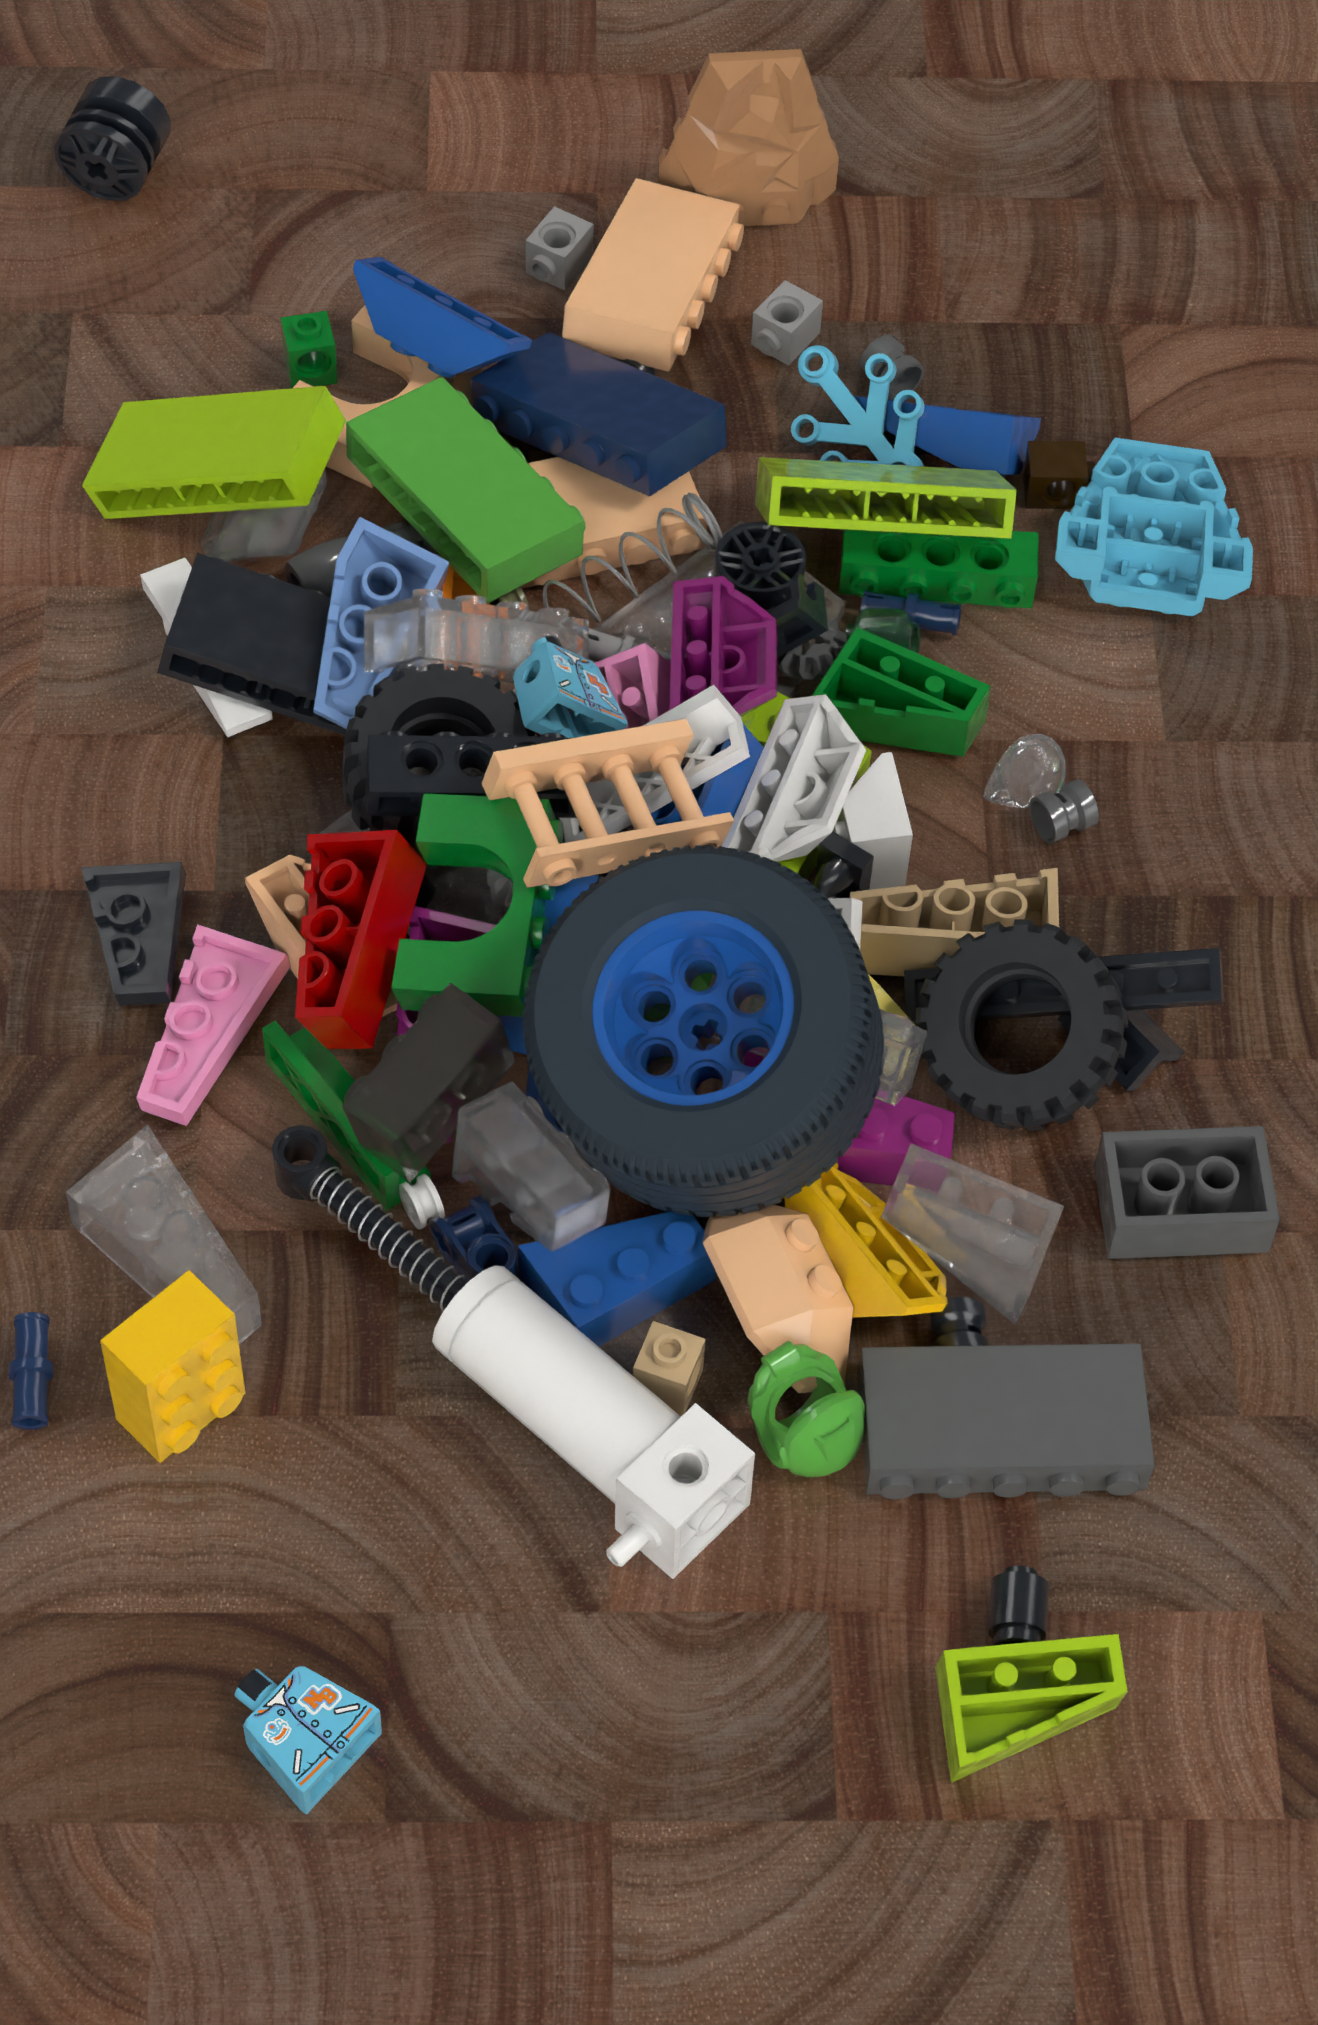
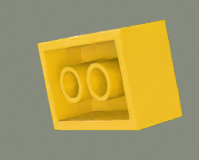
M190 1270L100 1340L116 1420L159 1463L163 1462L172 1453L178 1454L188 1449L198 1438L200 1430L216 1417L224 1418L232 1413L240 1404L243 1395L246 1394L235 1314Z

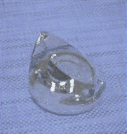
M1028 733L1018 738L1004 752L994 767L985 787L983 798L1008 807L1029 809V802L1032 797L1044 792L1052 794L1059 792L1066 776L1065 758L1060 746L1051 737L1040 733Z

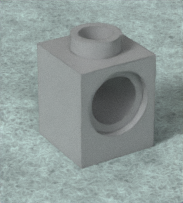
M554 206L526 239V273L565 291L593 256L594 224Z
M784 280L753 312L751 345L758 348L765 355L772 356L789 366L820 334L823 300Z

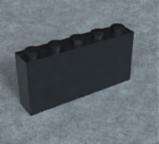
M197 552L164 645L157 673L343 735L346 732L345 728L313 713L331 597L317 590H308L278 580L269 574H260L231 564L225 559L210 557ZM424 628L419 629L391 678L393 682L398 680L400 670L415 666L417 672L424 671L436 632Z

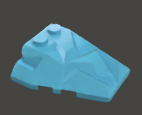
M1114 438L1093 469L1088 486H1082L1076 494L1075 505L1070 512L1065 511L1059 519L1055 560L1072 578L1083 580L1089 596L1095 602L1111 604L1117 607L1160 611L1165 614L1194 616L1202 612L1206 597L1226 600L1250 588L1253 546L1249 538H1241L1237 530L1240 518L1235 508L1228 509L1224 501L1226 487L1209 451Z

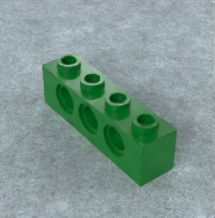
M844 529L839 594L863 597L866 590L872 593L907 598L908 593L919 594L920 600L1032 609L1038 578L1039 533L1012 531V539Z

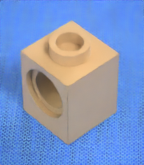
M653 1321L634 1364L633 1376L678 1415L682 1416L688 1408L703 1371L706 1339Z

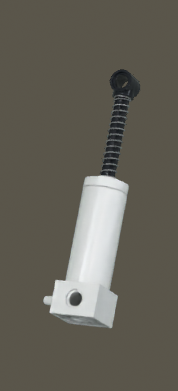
M303 1125L292 1126L280 1132L275 1138L272 1147L277 1186L282 1193L293 1199H306L310 1202L318 1200L320 1206H327L329 1214L338 1215L339 1223L348 1224L349 1231L357 1232L360 1241H368L369 1248L371 1250H378L380 1258L389 1259L390 1267H398L400 1275L408 1276L411 1285H419L420 1292L422 1294H429L432 1303H440L443 1313L434 1329L432 1342L435 1348L615 1504V1529L621 1536L606 1550L608 1559L614 1565L624 1566L640 1550L668 1576L674 1579L750 1505L755 1453L698 1404L695 1403L682 1416H679L523 1282H520L504 1266L495 1265L485 1269L466 1283L464 1275L458 1276L454 1272V1266L448 1267L443 1263V1257L437 1258L433 1254V1248L427 1249L423 1246V1239L416 1240L413 1237V1231L404 1230L402 1222L396 1223L392 1219V1213L386 1214L382 1211V1204L375 1205L372 1202V1196L362 1194V1187L355 1188L352 1185L351 1178L345 1179L342 1177L340 1163L327 1153L325 1138L316 1129ZM299 1160L310 1161L309 1163L304 1165L292 1164Z

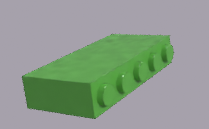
M443 377L437 378L346 422L347 458L445 560L449 561V565L486 604L583 555V537L586 526L581 512L575 506H570L555 491L549 479L540 476L526 462L522 452L518 448H512L498 434L494 424L490 420L484 419L470 405L467 397L461 391H456Z

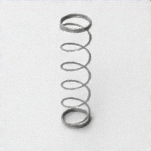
M688 492L682 498V505L686 516L672 508H663L659 511L657 533L663 553L643 536L634 532H624L620 538L619 555L626 579L606 561L595 556H586L582 561L581 579L589 605L566 584L556 580H548L544 584L542 595L551 630L528 609L516 604H509L506 607L504 621L496 615H492L491 618L489 617L488 630L510 666L516 670L527 659L520 643L509 627L508 614L512 608H517L526 613L549 636L558 638L561 645H563L554 625L547 601V587L551 584H556L569 592L582 604L596 622H601V618L591 598L585 576V564L589 560H595L608 568L635 598H639V594L630 577L623 552V540L627 536L636 537L648 545L662 559L670 571L676 575L677 570L669 556L661 530V517L665 512H672L681 517L695 530L700 539L712 551L717 550L723 535L714 515L704 501L696 494ZM691 503H693L695 507L699 510V512L702 514L703 518L707 522L712 532L714 539L708 534V532L705 530V528L699 521ZM502 635H503L504 638L506 639V641H507V643L509 644V646L511 647L512 651L510 650V648L508 647V645H507L506 642L504 641Z

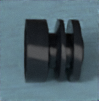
M118 76L99 77L89 82L72 115L54 145L55 160L62 173L76 187L91 196L111 201H126L137 196L143 187L156 158L171 133V119L164 104L151 91L135 81Z

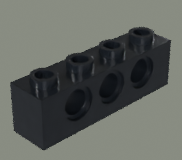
M387 731L380 735H368L366 755L367 816H420L424 793L487 796L482 786V781L493 752L571 738H566L558 733H546L538 737H513L503 732L490 733L486 736H460L454 732H439L432 736H408L400 731ZM423 767L428 769L431 774L418 776L413 774L410 769ZM477 768L484 774L476 777L469 776L462 770ZM556 788L537 792L539 799H549L556 818H577L565 790Z

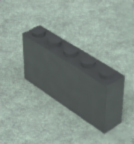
M1141 1344L862 1347L858 1381L859 1395L866 1408L863 1436L866 1494H881L888 1499H903L915 1493H938L939 1496L944 1498H960L969 1493L994 1492L1000 1497H1017L1026 1492L1050 1491L1056 1496L1066 1497L1077 1495L1082 1491H1107L1112 1495L1124 1496L1136 1493L1139 1490H1147L1155 1464Z

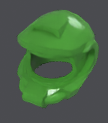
M786 1341L761 1357L762 1365L755 1374L754 1383L750 1387L748 1394V1404L762 1449L775 1466L788 1469L792 1474L804 1477L827 1476L841 1470L857 1456L864 1436L866 1408L861 1396L855 1390L846 1391L834 1360L805 1344L794 1345L792 1342ZM816 1377L817 1387L804 1405L791 1416L778 1422L775 1419V1410L783 1393L801 1379Z

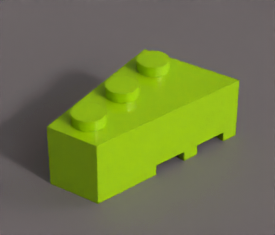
M1119 1634L944 1650L935 1669L951 1783L1116 1709L1127 1694Z

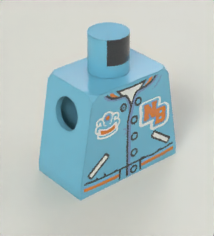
M545 636L538 639L532 645V654L514 672L513 680L522 721L527 729L541 735L558 733L566 738H577L623 730L628 726L627 720L599 668L592 661L562 648L560 640L554 636Z
M305 1666L296 1667L279 1686L259 1669H254L245 1676L235 1691V1697L253 1711L243 1725L248 1748L296 1806L306 1815L382 1734L381 1714L378 1708Z

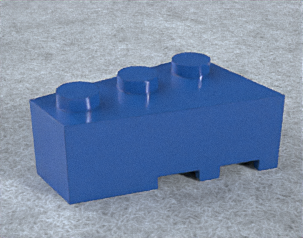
M673 1211L518 1245L519 1280L598 1347L715 1281L716 1270L702 1243L705 1233L703 1228L693 1216L677 1214Z

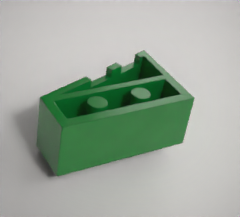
M856 627L812 696L826 694L860 741L964 757L986 721L991 686Z

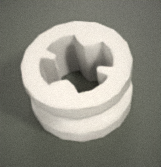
M426 1174L418 1176L415 1185H409L407 1182L399 1185L403 1206L417 1229L426 1227L427 1219L440 1216L443 1219L445 1217L441 1198Z

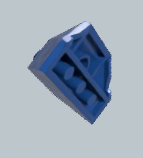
M381 256L355 260L353 271L375 333L391 342L390 347L396 352L406 356H417L428 362V368L432 372L444 377L453 378L457 374L476 371L530 349L532 339L519 334L446 294Z

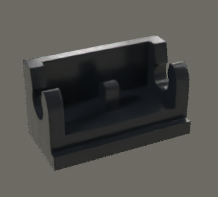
M802 574L795 576L790 581L791 599L775 608L770 607L765 610L776 619L777 658L828 631L824 589L814 581L807 585V591H805V581Z

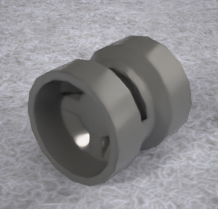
M890 334L883 335L874 340L865 349L860 358L859 366L865 374L866 362L875 354H885L895 363L896 375L890 382L888 398L890 400H894L896 395L903 390L914 391L924 377L923 365L914 356L906 355L903 344ZM879 362L876 364L873 370L874 376H884L888 371V363Z
M1080 779L1063 784L1056 794L1044 792L1032 797L1029 802L1032 823L1040 837L1048 844L1065 839L1068 836L1069 830L1084 831L1091 828L1099 820L1096 800L1088 786Z

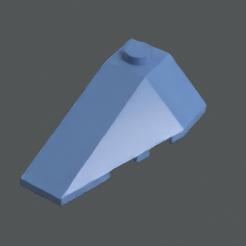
M362 517L358 518L336 561L313 713L347 729L349 719L355 717V707L362 697L369 694L373 697L374 685L385 677L392 678L445 583L449 561Z

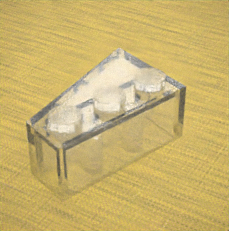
M910 1144L881 1217L1016 1325L1030 1296L1064 1206L929 1150Z

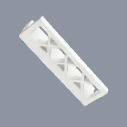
M715 685L645 724L651 725L687 719L694 737L680 766L686 765L682 771L691 790L750 757L741 716ZM730 739L731 746L711 756L717 745ZM650 771L633 775L639 789L642 790V796L650 813L673 801L660 773ZM600 780L585 783L608 835L615 834L632 824L613 782ZM559 818L563 822L565 843L586 839L583 831L580 832L579 830L580 824L577 818Z

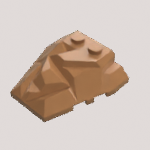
M802 50L708 54L688 96L690 106L684 118L678 117L673 127L675 137L669 149L663 148L658 158L657 184L740 204L738 223L744 226L798 223L804 217L810 205L820 204L836 191L839 162L838 150L835 141L831 139L828 131L827 119L824 111L819 106L816 89Z

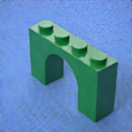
M424 793L416 843L427 865L480 867L494 870L504 875L513 883V897L503 919L492 930L480 937L460 942L399 939L391 989L402 1010L523 1017L526 987H529L527 982L532 965H535V957L541 944L545 943V936L549 933V921L547 917H544L546 900L554 899L556 886L544 884L526 887L523 878L537 846L516 799L506 797L489 800L487 796ZM540 799L559 844H562L563 822L562 820H556L549 799Z

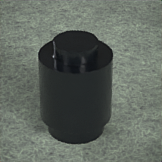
M1010 1566L1004 1569L1003 1573L992 1578L988 1634L994 1640L993 1646L1038 1642L1046 1639L1049 1583L1046 1579L1039 1576L1033 1568Z

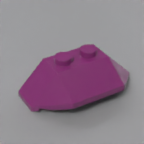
M724 576L674 581L669 710L712 685H715L741 718L777 697L776 619L751 598L735 590L734 585Z

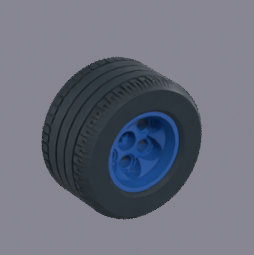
M696 845L695 848L690 846H684V848L675 847L672 851L664 849L658 853L652 852L647 857L643 855L637 860L628 861L629 864L625 866L622 864L616 870L609 871V875L606 877L601 876L598 878L597 882L589 885L587 891L583 890L580 896L571 901L572 905L564 909L563 914L557 918V924H553L550 928V932L544 938L545 943L541 944L539 952L535 957V965H532L527 982L529 987H526L523 1037L527 1061L536 1087L553 1117L590 1167H593L595 1172L607 1182H610L612 1186L624 1194L630 1195L635 1200L647 1205L651 1204L652 1207L667 1212L673 1210L677 1214L693 1216L695 1213L696 1216L715 1217L716 1214L720 1216L738 1215V1212L741 1211L748 1213L760 1210V1207L764 1205L767 1208L782 1202V1198L792 1197L801 1192V1188L804 1186L809 1187L821 1178L820 1174L823 1172L827 1173L838 1162L837 1158L839 1156L842 1157L853 1144L852 1139L858 1137L865 1125L864 1119L869 1117L875 1103L873 1098H876L884 1063L883 1024L876 995L858 944L839 911L835 909L834 905L824 894L820 893L809 881L801 878V875L786 866L782 867L780 863L764 856L761 858L758 854L744 850L738 852L735 848L722 846L714 848V846ZM703 973L717 975L715 983L708 990L695 991L691 989V984L698 975ZM751 995L766 997L765 1004L759 1011L754 1013L740 1011V1005L746 997ZM661 1003L671 1006L669 1014L663 1020L658 1022L645 1020L646 1013L652 1006ZM714 1032H716L721 1043L719 1045L709 1044L703 1050L699 1042L701 1036L711 1038ZM762 1047L769 1050L767 1056L758 1066L750 1067L742 1063L745 1054L753 1048ZM660 1056L673 1058L672 1067L666 1073L655 1076L648 1074V1068L654 1059ZM710 1078H717L723 1081L721 1090L697 1095V1089L703 1081Z

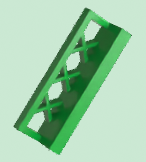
M276 1020L262 1028L265 1060L268 1066L386 1211L402 1202L399 1185L405 1182L409 1185H415L417 1177L422 1174H426L431 1180V1172L332 1052L326 1049L305 1027L291 1036L286 1034Z

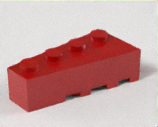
M398 830L307 834L306 850L312 855L311 870L305 871L304 890L309 894L308 915L302 916L301 934L306 939L305 955L299 958L295 1018L326 1049H373L393 981L399 939H405L427 863Z

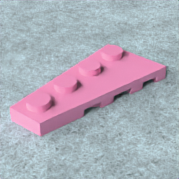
M198 924L192 938L194 948L190 960L185 959L179 975L181 985L175 1002L169 1003L164 1018L166 1023L165 1031L161 1041L155 1043L136 1097L142 1111L185 1126L188 1125L291 967L286 953Z

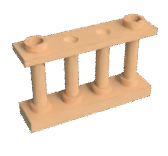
M687 719L493 752L482 781L485 793L489 800L506 797L517 800L537 846L523 878L527 888L544 884L560 886L572 879L607 873L611 870H616L622 864L623 866L629 864L628 861L637 860L643 855L647 857L652 852L658 853L664 849L672 851L675 847L684 848V846H690L695 848L696 845L718 848V846L723 845L734 822L731 813L704 817L680 766L694 737ZM650 771L660 773L682 821L656 826L633 775ZM600 780L613 782L634 830L608 835L585 783ZM556 788L565 790L586 839L559 844L537 792Z

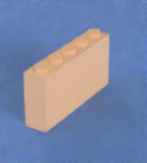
M636 178L565 304L562 338L606 356L621 360L637 361L644 366L669 372L677 355H685L690 342L691 328H699L705 302L711 303L717 289L718 276L725 277L731 259V250L737 252L740 248L744 233V225L738 223L740 204Z
M560 457L528 463L540 476L549 479L555 491L570 506H575L581 512L586 528L583 537V555L520 586L521 589L544 585L548 580L559 581L581 576L582 561L586 556L598 557L614 568L622 567L619 543L624 532H634L643 536L663 553L657 533L658 514L663 508H672L686 516L682 505L683 496L687 495L688 492L699 496L690 472L688 471L649 497ZM691 503L699 521L707 531V522L695 505ZM665 512L662 515L661 530L669 556L688 554L695 550L706 548V544L685 520L672 512ZM627 536L623 540L626 565H639L660 558L648 545L636 537ZM589 560L585 564V575H594L601 571L609 570L595 560Z

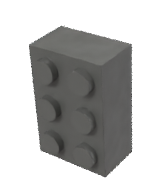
M1264 1126L1102 1132L1094 1169L1108 1259L1269 1253L1280 1218Z

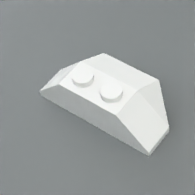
M826 694L784 700L722 847L735 848L738 852L744 850L758 854L761 858L764 856L778 862L806 856L832 833L866 749Z

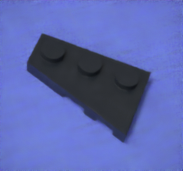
M182 862L81 867L91 900L92 912L102 941L101 946L113 991L119 1005L170 1003L186 872Z

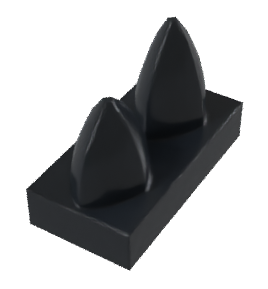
M832 831L819 844L814 886L827 899L850 898V892L869 890L874 856Z

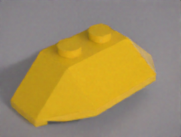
M838 1163L827 1173L823 1172L820 1174L821 1178L809 1187L804 1186L801 1188V1192L790 1198L785 1197V1208L808 1214L818 1231L820 1240L837 1274L840 1276L843 1287L853 1305L852 1318L905 1316L944 1310L947 1305L945 1275L887 1204L857 1179L837 1170Z

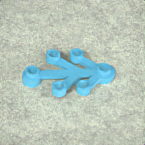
M814 345L801 353L798 360L800 375L811 385L821 386L851 425L819 422L811 415H800L791 425L792 436L799 443L806 446L814 445L817 442L868 446L878 459V461L848 460L838 451H828L820 458V461H831L838 458L841 459V462L923 466L920 458L914 454L918 418L922 416L925 407L923 399L916 392L903 390L896 395L893 401L894 411L900 417L894 448L883 435L890 382L896 375V365L887 355L875 354L866 362L865 372L870 379L865 412L838 377V360L829 349L824 346ZM815 356H821L823 358L822 367L818 371H810V360ZM879 362L888 363L887 373L882 377H875L873 370L876 364ZM908 398L916 399L915 410L911 413H903L901 410L902 403ZM808 422L813 423L814 431L812 435L802 438L800 436L801 426Z

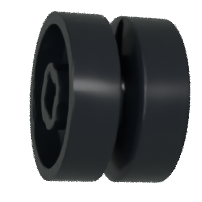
M767 522L742 524L727 532L720 540L716 550L714 577L724 576L734 585L735 590L751 598L764 610L770 607L775 608L792 598L791 579L799 574H802L804 577L806 564L805 549L801 541L791 531L782 526L768 525Z

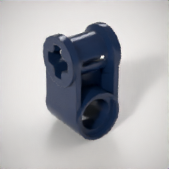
M480 1195L469 1199V1206L444 1219L436 1216L429 1220L430 1231L437 1247L446 1260L453 1264L459 1275H464L466 1283L485 1268L495 1265L504 1266L518 1278L515 1246L498 1224L487 1202Z

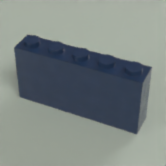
M550 332L532 341L530 349L505 358L470 379L473 408L484 419L490 420L498 431L649 497L727 447L724 404Z

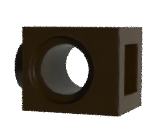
M1028 441L1023 467L1026 509H1072L1074 507L1076 494L1082 486H1088L1093 469L1095 468L1094 461H1087L1085 441Z

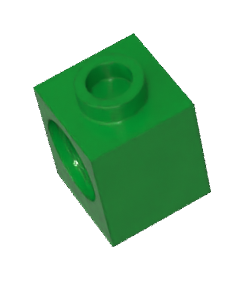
M327 311L280 317L283 357L290 387L293 388L299 380L313 387L338 384L335 342Z

